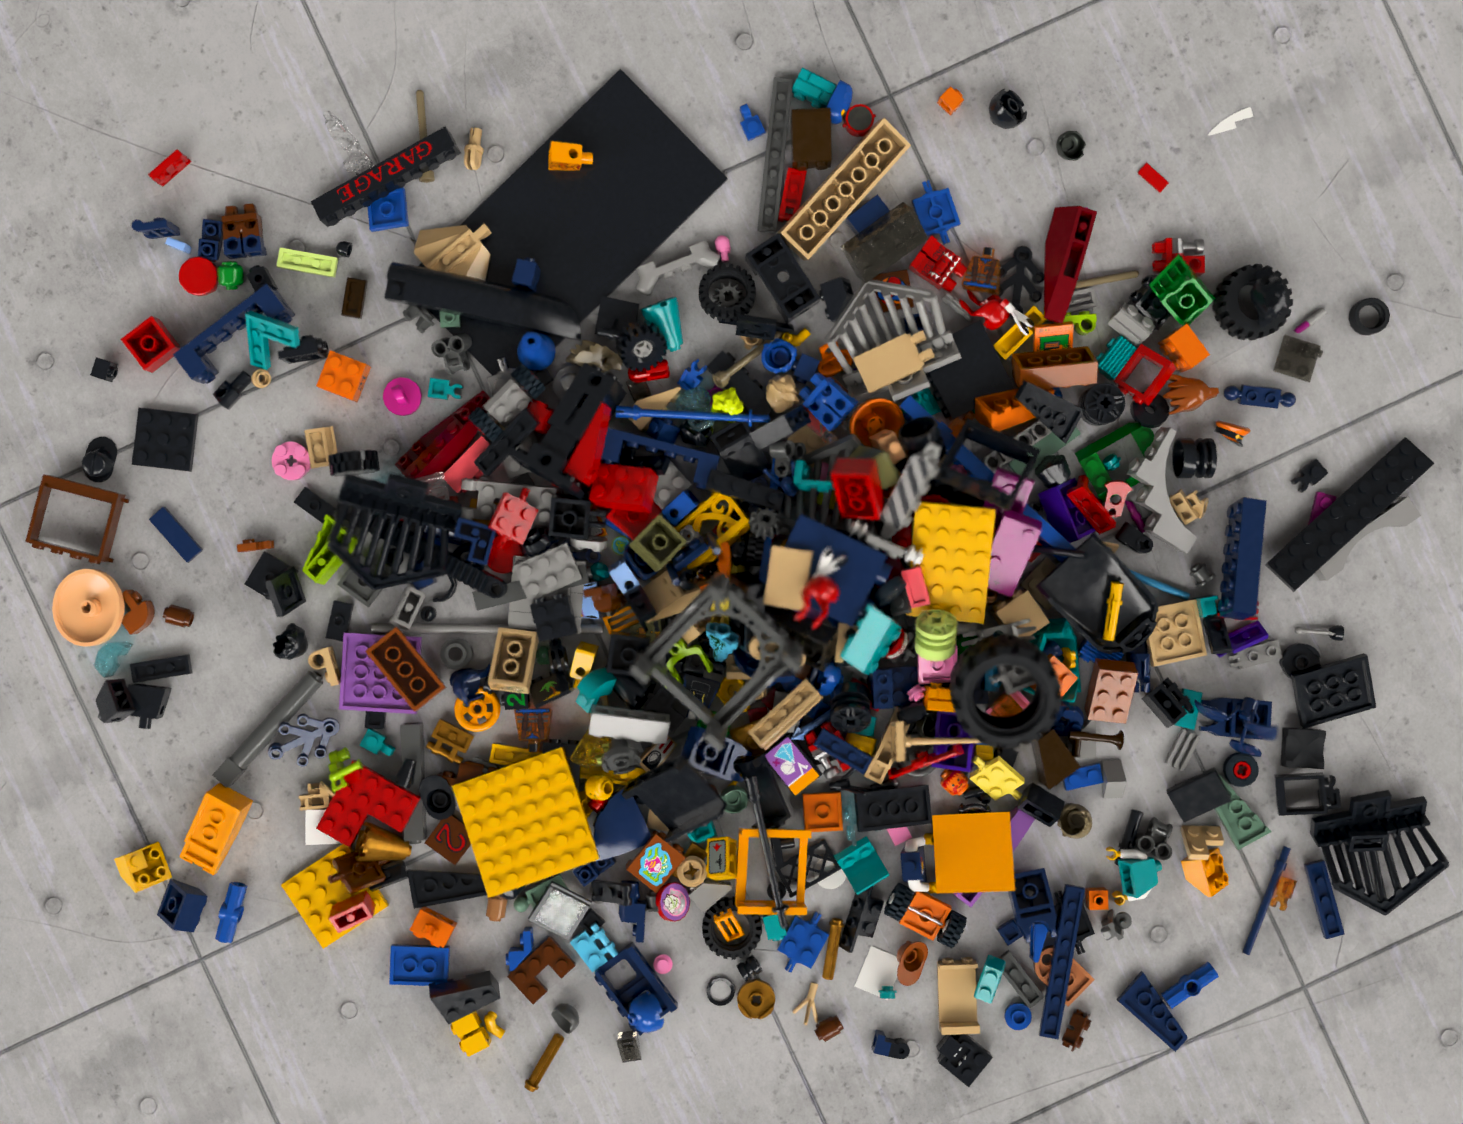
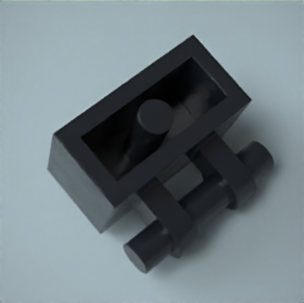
M1167 677L1162 681L1163 684L1161 683L1141 699L1164 726L1169 728L1187 714L1185 709L1190 711L1194 706L1189 702L1190 699L1187 695L1184 696L1177 688L1178 685Z

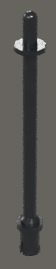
M747 776L744 778L748 792L747 800H750L753 805L775 901V907L771 910L772 913H777L780 927L785 929L788 926L785 911L789 909V906L783 905L760 805L762 792L759 791L757 776Z

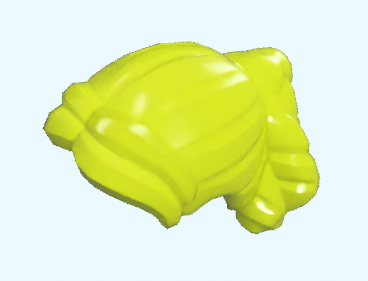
M735 388L715 393L712 397L713 403L710 412L734 415L741 414L744 410L743 403L738 398Z

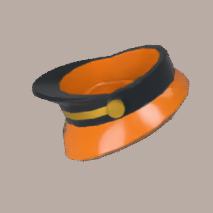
M1220 420L1216 421L1215 432L1220 433L1232 443L1243 447V437L1251 432L1250 428Z

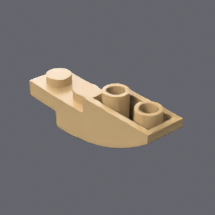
M899 706L895 707L873 754V760L864 773V777L879 784H882L894 762L891 759V722H899L896 715ZM910 724L905 726L906 733L908 731Z

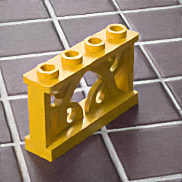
M712 492L708 500L701 502L692 514L690 513L685 516L683 522L673 528L680 533L686 525H692L693 530L700 533L703 521H720L717 526L718 539L716 541L721 554L723 553L721 543L728 541L731 546L737 541V538H741V535L743 536L750 530V518L734 498ZM722 500H726L729 504L725 515L723 514L725 511L724 505H722L721 509H717V505ZM733 510L741 517L739 521L730 517ZM725 524L724 528L728 527V530L722 533V527ZM709 547L707 551L692 561L687 567L691 569L713 562L718 558V555H715L711 547Z

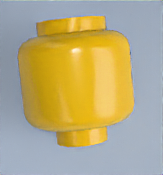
M591 775L585 783L586 795L594 800H607L614 790L611 778L605 775Z

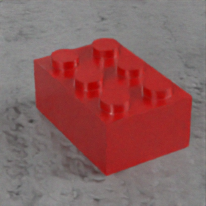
M837 458L831 476L841 518L879 520L885 503L876 459Z
M600 463L589 500L594 505L601 508L651 513L659 478L651 468Z

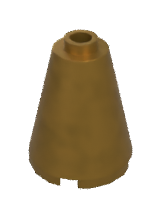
M370 822L363 824L366 827L364 830H360L358 834L355 852H359V857L355 856L356 860H405L406 857L410 856L412 846L409 841H404V838Z

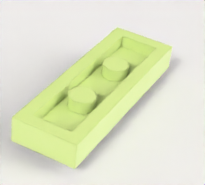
M280 248L276 266L278 268L335 278L338 258Z

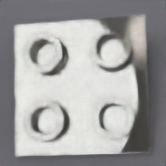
M1284 335L1273 371L1310 382L1317 358L1322 356L1323 350H1320L1321 346Z

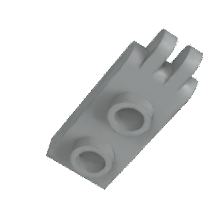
M1278 639L1250 646L1228 656L1229 660L1237 659V662L1230 663L1231 667L1239 666V669H1244L1281 659L1283 656Z

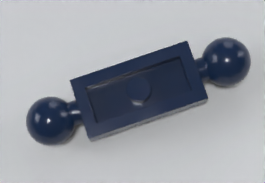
M1242 384L1241 390L1236 386H1228L1224 390V397L1227 400L1233 401L1239 398L1238 403L1242 405L1278 409L1279 403L1284 407H1292L1296 402V397L1293 393L1286 392L1281 395L1282 390L1278 388Z

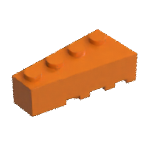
M1019 388L975 398V419L980 424L998 432L1036 417L1014 398ZM1053 388L1050 389V390H1046V391H1048V392L1054 394V389H1053Z

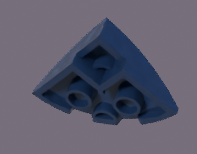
M625 786L607 799L608 804L602 812H598L595 818L593 838L600 859L595 861L612 858L644 846L651 838L649 829L634 797L626 800L621 795Z

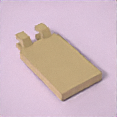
M923 330L912 336L910 333H905L853 358L869 394L922 370L924 362L934 358L931 348L919 354L915 346L926 340Z

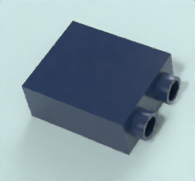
M800 513L784 546L785 548L813 552L809 580L818 571L821 556L828 547H831L833 551L831 562L843 556L848 558L845 565L825 576L832 579L839 588L838 599L835 603L830 601L827 615L853 627L856 619L860 620L866 617L868 611L865 609L868 604L874 607L875 601L867 598L873 584L882 587L892 570V566L884 562L887 557L884 552L875 550L867 546V544ZM812 595L810 607L822 613L820 605Z

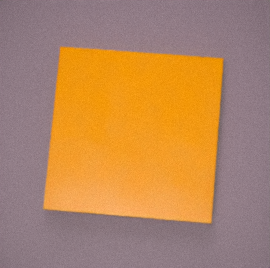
M1010 812L932 815L937 894L1015 891Z

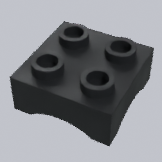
M1282 727L1281 766L1324 769L1326 731L1321 729Z

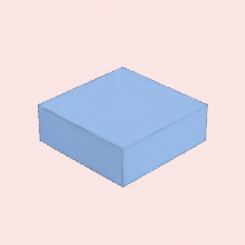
M167 237L165 242L171 248L190 254L192 249L188 244Z

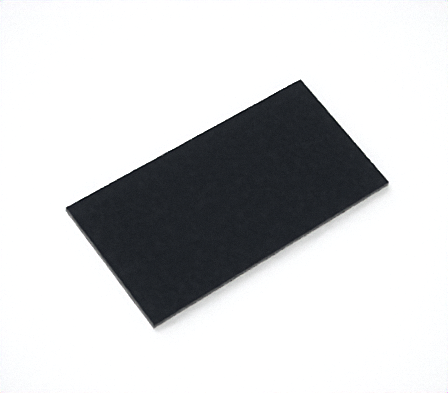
M620 69L461 225H466L474 233L485 224L491 232L488 237L480 240L491 254L486 276L487 281L516 287L512 279L517 260H523L524 257L534 259L541 270L536 292L554 296L566 302L574 310L581 324L600 305L602 296L608 297L728 178ZM551 141L582 145V152L593 153V163L582 164L578 171L548 170ZM423 263L419 265V267L426 268ZM427 309L440 322L439 311ZM460 316L461 327L446 328L453 336L466 333L471 337L472 345L467 350L491 375L501 371L497 359L505 357L508 368H516L521 364L517 355L518 344L526 333L531 332L465 316ZM547 335L554 342L555 348L565 339Z

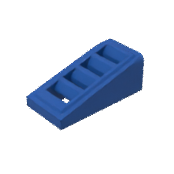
M1034 923L1030 927V958L1034 962H1039L1048 932L1046 926L1042 923Z

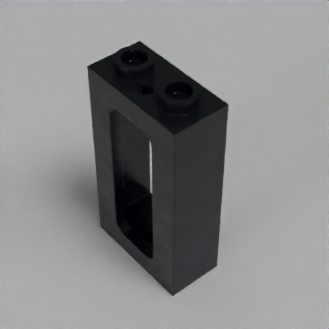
M749 571L731 573L730 584L734 587H739L745 593L744 597L749 601L753 600L764 614L765 604L763 603L766 584ZM734 604L733 611L739 613L741 610H737ZM729 616L731 631L739 636L738 647L745 653H750L748 646L751 638L755 635L754 632L744 622Z

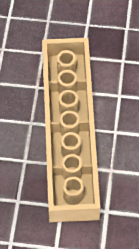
M885 118L878 120L778 231L785 244L803 261L809 260L908 150L911 144Z

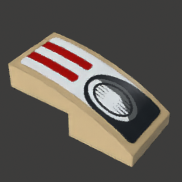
M669 736L667 737L666 744H652L641 755L640 766L646 772L660 766L672 753L677 744Z

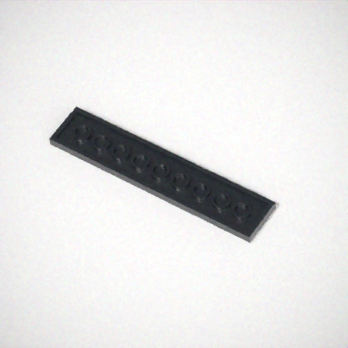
M1405 437L1269 560L1265 566L1295 592L1435 463Z

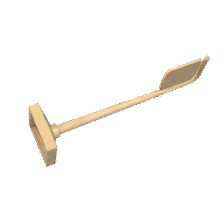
M891 722L892 761H905L906 748L911 747V745L980 743L977 738L906 736L904 722Z

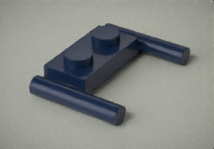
M712 532L706 533L705 538L701 535L691 540L687 547L679 550L671 558L673 563L666 565L674 586L680 585L677 572H680L702 555L709 547H711L715 555L720 554L721 550Z

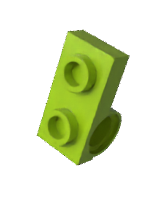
M1090 311L1078 312V315H1071L1070 312H1067L1064 322L1072 321L1075 331L1079 335H1087L1095 329L1097 317L1096 314H1090ZM1082 321H1086L1089 324L1088 330L1082 328Z

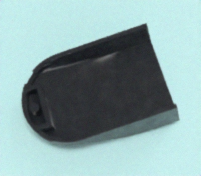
M1093 533L1075 549L1087 551V559L1067 557L1035 587L1097 650L1107 654L1116 652L1127 653L1143 644L1154 631L1157 624L1155 621L1157 612H1159L1158 604L1153 594L1110 548ZM1111 582L1124 583L1121 597L1123 603L1119 609L1115 641H1107L1102 639L1108 603L1106 602L1110 596Z

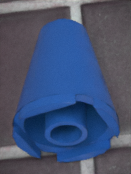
M528 332L518 344V358L527 369L543 370L549 367L555 359L556 349L554 342L543 333Z

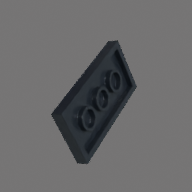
M929 785L867 791L866 796L854 793L858 832L933 824Z

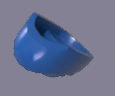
M842 80L839 81L827 105V108H831V124L835 125L842 122V117L848 111L853 96L850 85Z

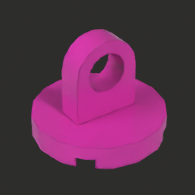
M400 377L393 379L387 384L383 392V400L389 411L395 415L407 416L413 414L420 407L422 393L417 383L409 378Z

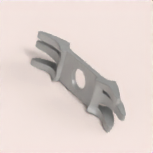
M1029 618L1006 625L964 633L963 637L979 635V637L965 641L961 645H974L978 640L991 636L998 630L1004 634L1016 635L1018 637L1019 634L1036 630V626L1016 629V626L1031 622ZM1034 636L1018 637L1019 639L1025 638L1027 640L1035 639Z

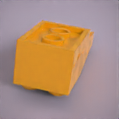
M221 783L207 791L184 840L186 843L180 858L191 864L194 863L202 867V870L215 875L235 841L253 800L229 787L226 788Z

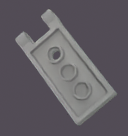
M462 478L461 489L469 491L478 490L477 508L462 507L459 517L464 519L491 520L498 506L493 503L495 498L501 499L504 492L519 497L523 487L530 490L526 501L529 505L539 510L533 525L549 526L551 497L555 493L557 494V487Z

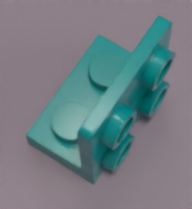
M867 836L834 855L857 895L890 875Z

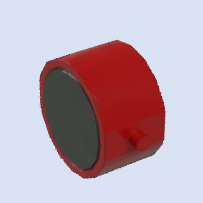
M856 104L847 111L842 126L852 136L862 137L872 128L876 114H873L868 106Z

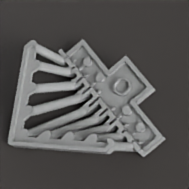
M865 279L825 337L829 348L846 373L842 377L850 396L854 397L858 402L889 389L894 401L930 387L925 373L961 359L951 331L946 332L935 291L873 279ZM875 292L882 293L898 336L905 334V330L891 295L898 296L911 334L918 333L919 331L907 298H913L926 335V341L915 346L919 354L931 348L934 358L924 362L922 370L869 394L859 370H852L838 348L836 341L839 337L841 338L854 361L853 358L859 354L845 330L848 323H850L863 352L871 350L854 316L859 308L875 347L882 345V341L864 302L867 295L887 342L894 339ZM923 301L931 303L938 330V335L935 337Z

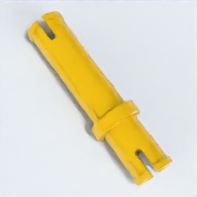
M1111 582L1110 596L1106 602L1108 603L1102 639L1107 641H1115L1119 609L1123 603L1121 597L1124 583Z

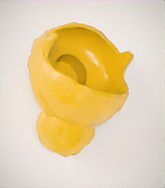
M724 677L716 696L725 705L735 695L734 692H738L745 685V682L742 679H726ZM750 705L742 713L747 712Z

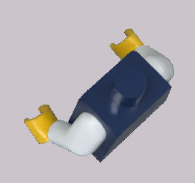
M925 833L923 837L909 839L900 854L903 881L908 883L910 890L914 892L936 893V881L927 882L924 845H934V841H932L933 834Z

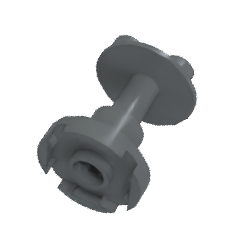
M611 737V742L608 744L609 751L604 753L601 758L603 770L609 773V770L614 771V774H624L633 771L637 763L640 765L641 763L639 751L633 747H628L627 740H617Z

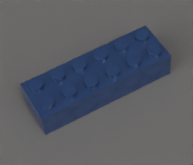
M1243 497L1228 507L1227 517L1229 518V523L1225 529L1227 543L1223 549L1225 562L1222 564V573L1224 575L1223 581L1220 584L1222 597L1218 603L1220 617L1244 620L1256 615L1266 500Z

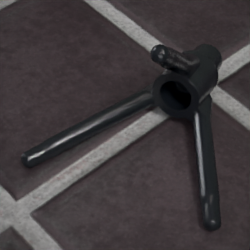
M853 768L842 776L841 779L829 783L830 790H846L866 796L867 791H871L868 788L850 785L848 778L856 771Z

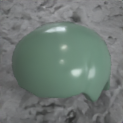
M730 785L721 792L720 796L727 803L724 811L734 814L747 808L748 794L744 788L738 785Z

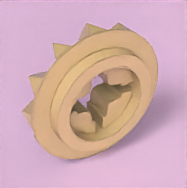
M697 856L686 857L677 868L678 879L683 885L688 887H697L702 884L707 877L704 860ZM691 865L694 869L699 870L695 873L694 878L691 874H685L691 870Z

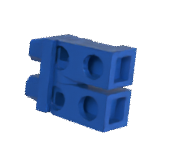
M816 373L810 380L816 386L815 390L812 391L808 386H805L799 392L800 397L804 400L802 405L808 408L828 431L836 430L846 418V415H849L859 402L854 397L849 396L831 377L826 378L822 374Z

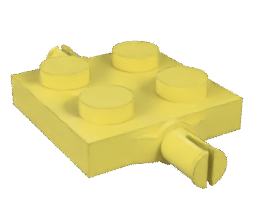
M978 755L973 757L972 762L978 768L970 773L969 779L996 801L1006 794H1011L1016 800L1022 797V794L1016 788L1025 784V778L1000 756L986 762Z

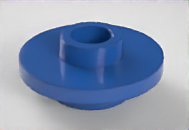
M1013 1003L1006 1009L1005 1021L1010 1028L1023 1030L1029 1026L1032 1015L1026 1005Z

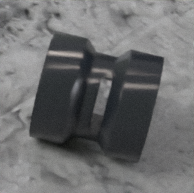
M754 955L748 957L746 964L740 962L736 965L746 982L752 978V974H759L763 971Z

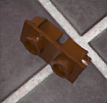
M1079 1009L1073 1012L1069 1025L1075 1027V1029L1072 1030L1067 1027L1062 1038L1063 1046L1068 1048L1070 1045L1073 1046L1071 1051L1076 1050V1048L1080 1049L1084 1040L1081 1036L1084 1030L1088 1031L1092 1022L1089 1020L1091 1014L1085 1017L1083 1016L1084 1012Z

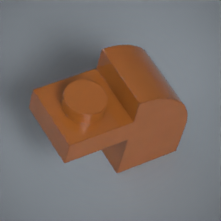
M125 590L122 593L123 598L131 611L123 616L122 624L130 635L140 633L151 624L155 611L151 600L142 602V596L137 591Z

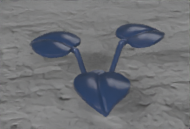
M1244 697L1241 706L1237 705L1229 715L1208 707L1196 699L1194 701L1198 711L1206 718L1214 721L1224 722V720L1231 719L1237 712L1240 713L1239 717L1246 720L1240 742L1231 739L1229 742L1230 746L1240 753L1249 754L1254 757H1261L1262 752L1257 747L1244 742L1247 730L1253 732L1255 736L1268 741H1274L1277 737V725L1266 726L1254 723V716L1259 702L1253 698Z

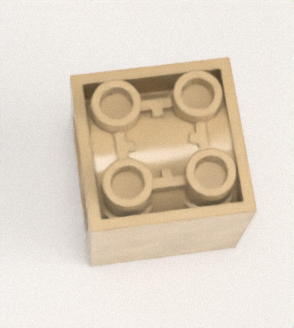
M1015 589L1012 597L1008 596L1009 598L1004 601H997L992 605L993 609L989 611L999 626L1030 618L1031 622L1016 626V629L1036 626V630L1019 634L1018 637L1031 636L1050 622L1028 590Z

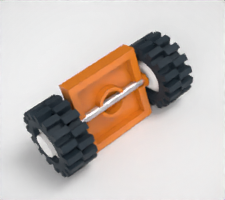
M898 883L892 890V894L889 896L887 905L884 908V914L899 921V924L934 941L937 935V941L951 949L958 943V939L960 940L961 934L964 932L963 929L966 926L965 923L967 922V917L951 910L950 905L925 892L914 893L909 887Z

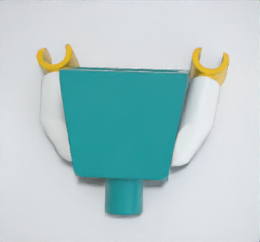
M1107 847L1106 851H1114L1112 856H1106L1109 860L1113 861L1117 857H1121L1118 860L1123 894L1120 891H1114L1112 896L1114 898L1120 897L1115 899L1114 902L1120 906L1125 903V900L1134 901L1146 898L1151 889L1158 884L1157 872L1162 870L1161 862L1135 849L1116 851L1113 847Z

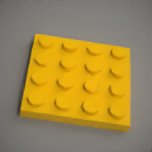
M344 844L281 884L323 949L360 925L358 924L338 933L328 919L332 905L367 890L376 904L374 915L389 906L379 889L372 892L367 887L350 894L341 880L332 884L328 882V876L337 873L332 864L333 859L353 852L351 847Z

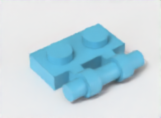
M596 922L590 926L594 932L592 935L583 930L570 940L571 945L592 973L608 962L606 953L609 952L612 957L619 954L614 942L607 938L605 930L602 927L600 928ZM599 939L604 946L600 948L595 940Z

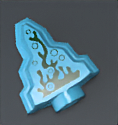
M717 622L706 624V636L709 638V644L713 648V657L715 661L722 663L729 654L738 648L739 636L731 631L728 624Z

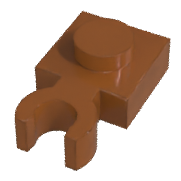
M254 539L242 540L243 544H237V552L275 548L274 540L255 542Z

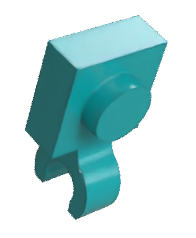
M368 728L359 745L374 754H378L381 751L388 756L393 755L396 750L395 747L385 743L386 736Z

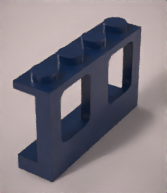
M633 942L619 951L617 956L608 959V962L595 970L594 974L596 976L594 978L600 986L603 985L605 987L607 997L611 1001L616 1002L618 1005L617 1010L622 1017L626 1016L628 1019V1003L645 990L650 991L657 998L662 1012L659 1013L660 1018L669 1011L672 1013L678 1008L675 998ZM625 959L637 976L617 990L605 976V972ZM628 1023L633 1032L637 1031L640 1036L643 1034L634 1025L632 1026Z

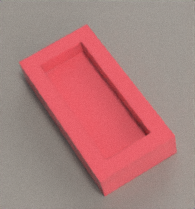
M921 565L901 570L903 580L906 582L905 588L911 609L929 605L931 601Z

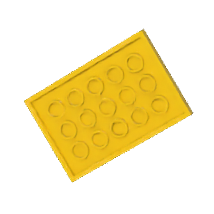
M921 501V505L915 511L912 545H915V550L917 551L923 548L922 553H924V557L921 563H916L915 566H913V561H911L910 568L921 565L931 603L912 608V612L907 613L906 616L918 617L922 612L938 609L951 613L957 621L984 624L996 508Z

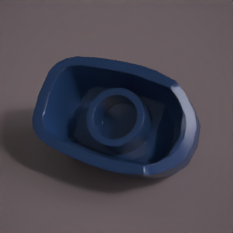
M629 542L623 549V556L627 565L642 580H647L656 575L659 571L655 572L629 546L631 543Z

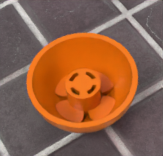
M869 399L861 403L854 410L849 422L850 434H855L865 447H872L868 437L883 429L893 431L898 438L897 433L904 424V416L901 409L888 399Z

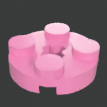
M285 442L278 445L272 455V466L275 473L287 480L301 479L311 469L308 450L297 442ZM290 456L297 460L296 463H293V466L287 463V459H290Z

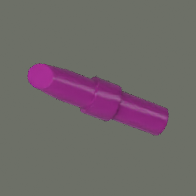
M1125 500L1132 520L1136 523L1140 532H1145L1143 530L1145 524L1140 512L1137 511L1132 501Z

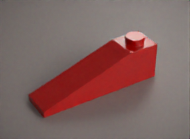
M601 403L564 470L565 473L589 486L591 482L595 481L598 474L612 410L604 403Z

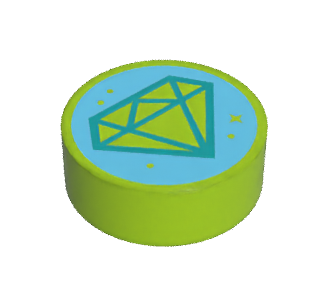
M624 536L616 537L612 542L614 553L623 555V549L630 542L629 539Z

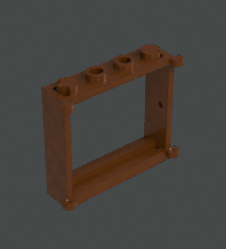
M43 474L25 542L31 543L32 547L44 550V547L50 548V552L63 555V552L69 553V557L81 560L82 557L89 559L88 562L100 565L101 562L113 563L114 559L109 557L124 502L129 503V499H126V495ZM52 488L112 504L99 555L38 539Z

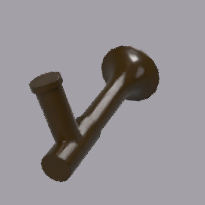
M1069 730L1068 739H1074L1072 755L1073 757H1080L1082 740L1112 743L1117 746L1118 750H1121L1124 744V733L1120 730L1116 735H1102Z

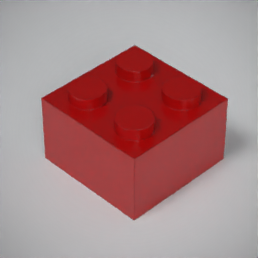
M150 316L121 338V341L141 367L151 373L173 358V354L181 349L160 319Z

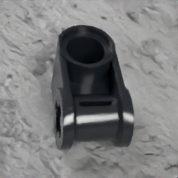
M1126 521L1114 537L1117 541L1139 554L1149 553L1153 548V541ZM1145 541L1144 545L1146 548H1141L1139 543Z

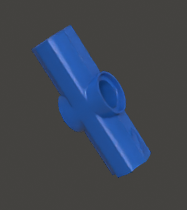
M229 883L226 899L221 905L218 916L220 922L215 937L218 942H233L237 924L240 922L244 911V906L242 905L247 890V885L244 883Z
M1206 962L1192 973L1181 976L1179 982L1161 993L1168 1006L1173 1009L1190 996L1198 995L1203 987L1219 977L1218 973L1209 962ZM1193 982V986L1187 989V984Z

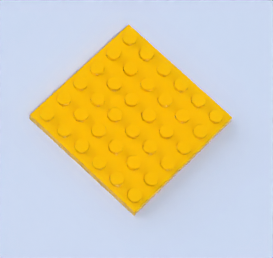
M563 747L452 786L488 898L600 859Z

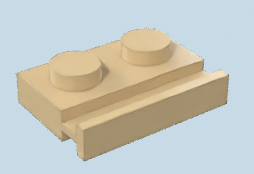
M333 426L304 430L311 469L329 466L328 456L338 453Z

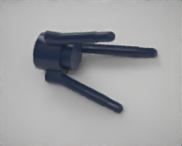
M793 460L791 461L792 477H785L782 481H779L767 469L763 470L779 488H782L787 496L793 497L797 493L798 487L793 483L795 462Z

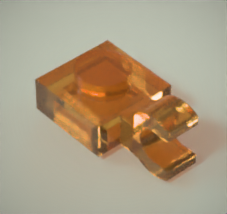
M969 411L961 420L958 417L955 418L948 425L952 430L951 434L957 438L967 419L973 420L975 414Z
M1282 876L1276 887V895L1278 896L1272 898L1270 906L1276 907L1277 902H1280L1279 910L1285 911L1288 898L1291 899L1297 880Z

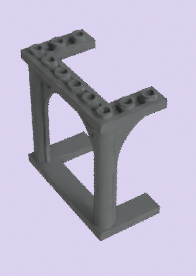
M716 571L711 576L709 584L645 650L642 648L636 654L629 671L643 684L650 679L651 675L655 677L707 725L704 739L719 752L724 747L728 726L779 675L788 669H792L797 674L802 669L803 647L798 641H792L784 628H778L773 623L774 620L767 613L763 614L753 600L749 601L744 597L745 593L739 587L731 585L729 583L730 579L724 573L720 574ZM728 598L730 606L727 610H722L719 603L722 605ZM714 601L716 610L711 611L708 608L713 606L711 603ZM734 604L737 610H741L739 613L733 611ZM725 615L739 619L750 627L758 639L761 657L759 666L750 680L714 714L663 668L658 661L694 624L710 616ZM765 632V635L770 638L764 639L761 634ZM773 642L779 645V649L775 652H769L765 649V645ZM766 656L775 657L773 660L770 658L768 663L765 661Z

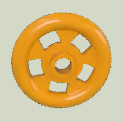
M479 686L477 693L485 695L484 700H473L470 702L469 707L463 706V701L458 697L455 702V717L458 723L469 731L480 732L489 729L496 723L500 715L501 706L497 695L494 692L491 695L488 692H484L483 686ZM492 703L493 712H487L486 704ZM475 706H481V711L475 712ZM467 712L473 717L469 722L463 716ZM485 716L487 721L479 724L477 719Z

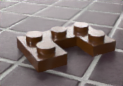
M551 936L507 976L532 1004H535L548 991L536 977L547 965L561 979L576 966V963Z

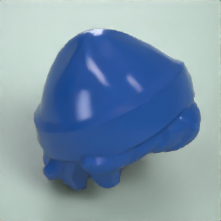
M775 338L774 341L764 344L761 353L762 364L768 371L775 374L786 373L795 362L797 349L789 342Z

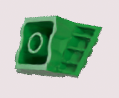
M1179 254L1149 284L1161 303L1182 326L1185 324L1190 325L1216 299Z

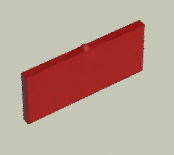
M1148 163L1138 171V174L1159 193L1169 184Z

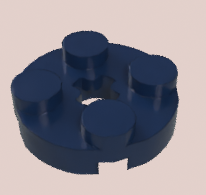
M1061 701L1060 711L1056 713V720L1051 726L1059 737L1068 736L1069 730L1081 731L1084 722V714L1078 706L1075 705L1074 707L1069 705V702ZM1061 717H1064L1065 719H1068V720H1067V721H1063V720H1061Z

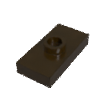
M347 277L342 316L362 319L367 280Z

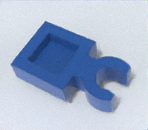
M699 359L692 362L691 368L685 369L677 382L678 385L691 395L696 392L704 379L700 375L707 370L706 365L701 369L698 368Z

